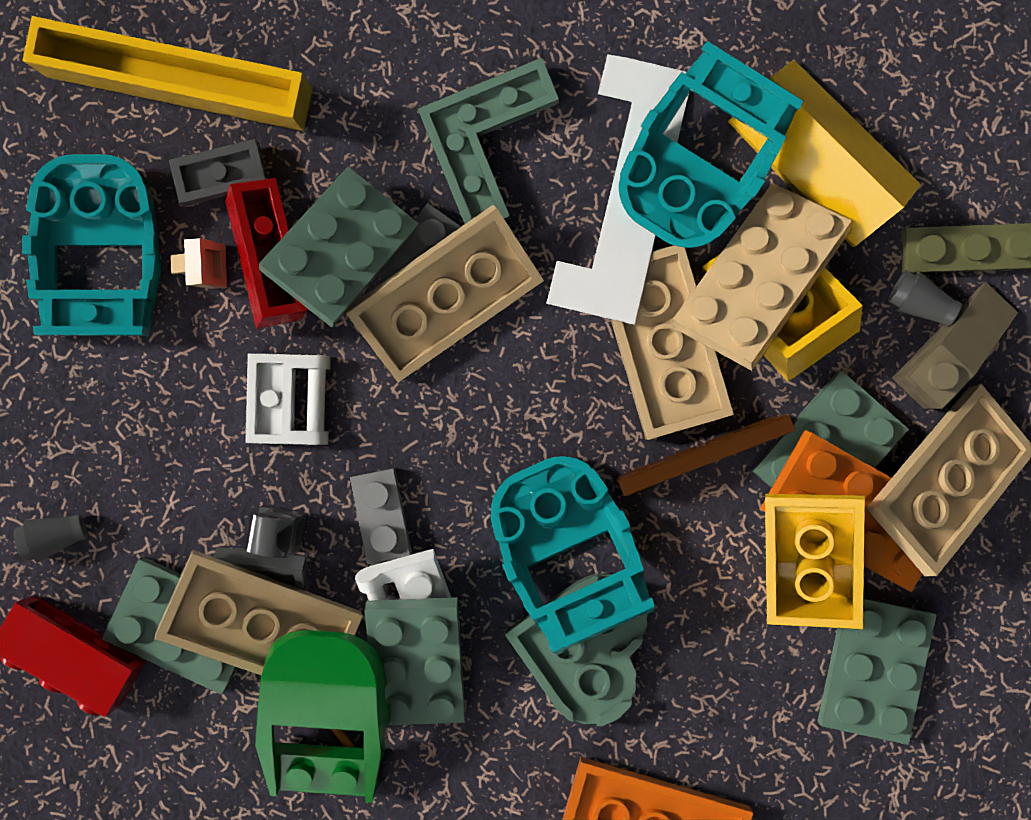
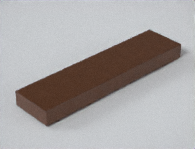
M776 414L618 475L616 480L621 493L627 496L793 432L795 428L789 415Z

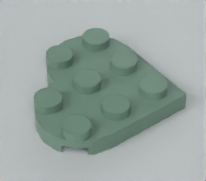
M613 573L592 574L580 579L544 605L613 575ZM646 613L566 649L559 655L552 653L548 646L550 644L530 615H527L507 629L505 636L555 708L563 716L572 722L575 720L582 724L604 726L618 720L632 704L631 699L636 690V671L630 656L642 645L643 635L647 628L648 614Z

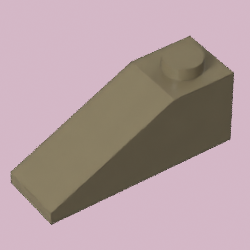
M987 282L983 283L962 305L953 323L949 327L942 325L892 379L923 409H943L977 373L1018 312Z

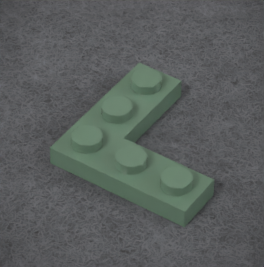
M542 58L418 108L464 224L492 205L499 210L505 221L510 219L478 137L559 104L558 95Z

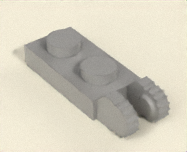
M395 468L350 477L367 564L372 566L383 563V561L412 555ZM387 583L383 585L386 596H388L389 584Z

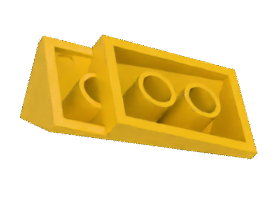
M792 60L769 78L772 82L803 100L800 109L793 116L785 134V141L771 168L795 194L852 220L851 231L845 240L852 247H855L904 208L921 184L795 60ZM732 117L728 121L729 124L758 153L767 138Z

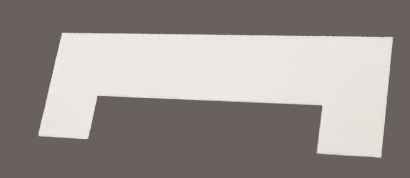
M607 55L598 94L632 102L594 263L592 269L557 261L546 304L635 325L655 235L631 219L623 208L618 186L620 173L629 151H632L642 129L640 125L650 109L653 110L669 90V86L681 72L686 73L685 71L626 57ZM688 96L664 133L665 136L676 143Z

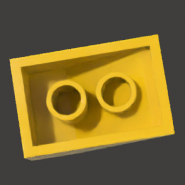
M719 255L702 266L705 274ZM824 268L763 355L789 382L860 331L863 305Z
M765 494L767 624L863 629L865 496Z

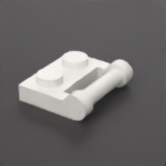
M248 354L246 443L328 445L329 431H324L325 379L326 370H330V356ZM296 369H308L307 431L294 430Z
M434 549L366 567L355 576L360 592L366 593L369 601L388 600L383 585L391 582L395 583L400 599L451 598Z

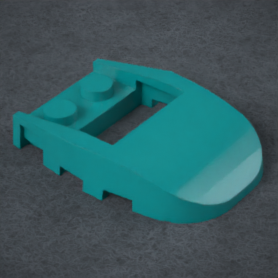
M708 41L701 48L702 55L686 73L681 72L655 108L653 110L650 109L640 125L642 129L632 151H629L622 167L618 184L621 203L631 219L667 243L685 248L699 247L712 242L736 219V215L751 198H755L785 141V134L795 112L800 109L803 100ZM690 91L767 138L740 182L664 135Z
M71 154L49 161L36 173L30 186L26 210L31 213L28 235H22V254L28 257L30 280H26L29 299L37 300L41 326H33L34 335L48 337L149 336L161 276V262L154 202L147 183L130 163L112 155ZM58 246H142V279L140 289L57 290Z
M566 456L549 458L511 475L499 486L491 504V523L495 539L499 542L504 561L502 566L509 582L514 586L530 617L538 624L550 644L548 646L552 653L559 655L566 649L654 611L655 605L648 593L643 576L644 569L630 531L629 522L623 510H619L609 495L608 488L600 476L587 463ZM609 532L626 569L544 605L528 568Z

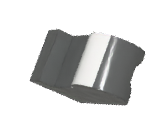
M266 505L260 506L259 513H254L247 552L274 558H287L299 552L306 513Z

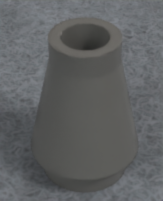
M905 270L894 285L888 298V302L896 306L895 311L938 322L946 327L953 323L962 307V303L950 297L920 271L913 274Z
M82 514L25 520L23 526L14 529L15 546L19 556L25 562L34 560L38 563L78 541L88 539V531Z

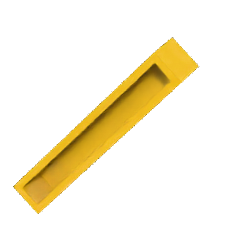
M36 16L31 18L22 60L47 78L303 132L313 90L301 72Z

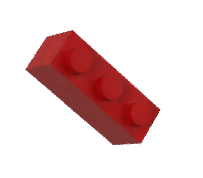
M276 178L230 184L225 202L256 329L300 321L308 308L259 270V263L289 231Z
M35 595L15 602L0 627V660L4 665L15 670L28 672L39 679V684L43 688L54 693H63L77 701V705L82 711L95 716L101 715L105 718L122 705L147 662L135 654L102 640V634Z

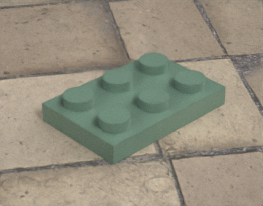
M347 167L259 263V270L333 328L414 234L419 223L351 168Z
M837 371L792 422L795 431L780 436L752 467L751 471L772 488L805 430L814 433L875 468L909 429L843 371Z
M142 557L138 559L102 640L223 695L227 691L237 667L155 639V633L181 574L148 558Z
M458 597L366 601L364 612L367 642L376 650L380 660L383 662L387 682L384 689L386 703L391 705V721L389 725L465 723Z
M863 597V629L837 628L817 722L822 727L909 745L937 614Z

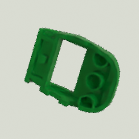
M300 630L283 635L269 648L260 682L255 746L270 796H277L280 790L365 796L366 803L373 802L380 781L378 774L387 743L386 736L388 725L391 721V705L386 703L384 689L387 682L383 662L380 660L376 650L363 639L342 632ZM274 725L364 731V748L275 742Z

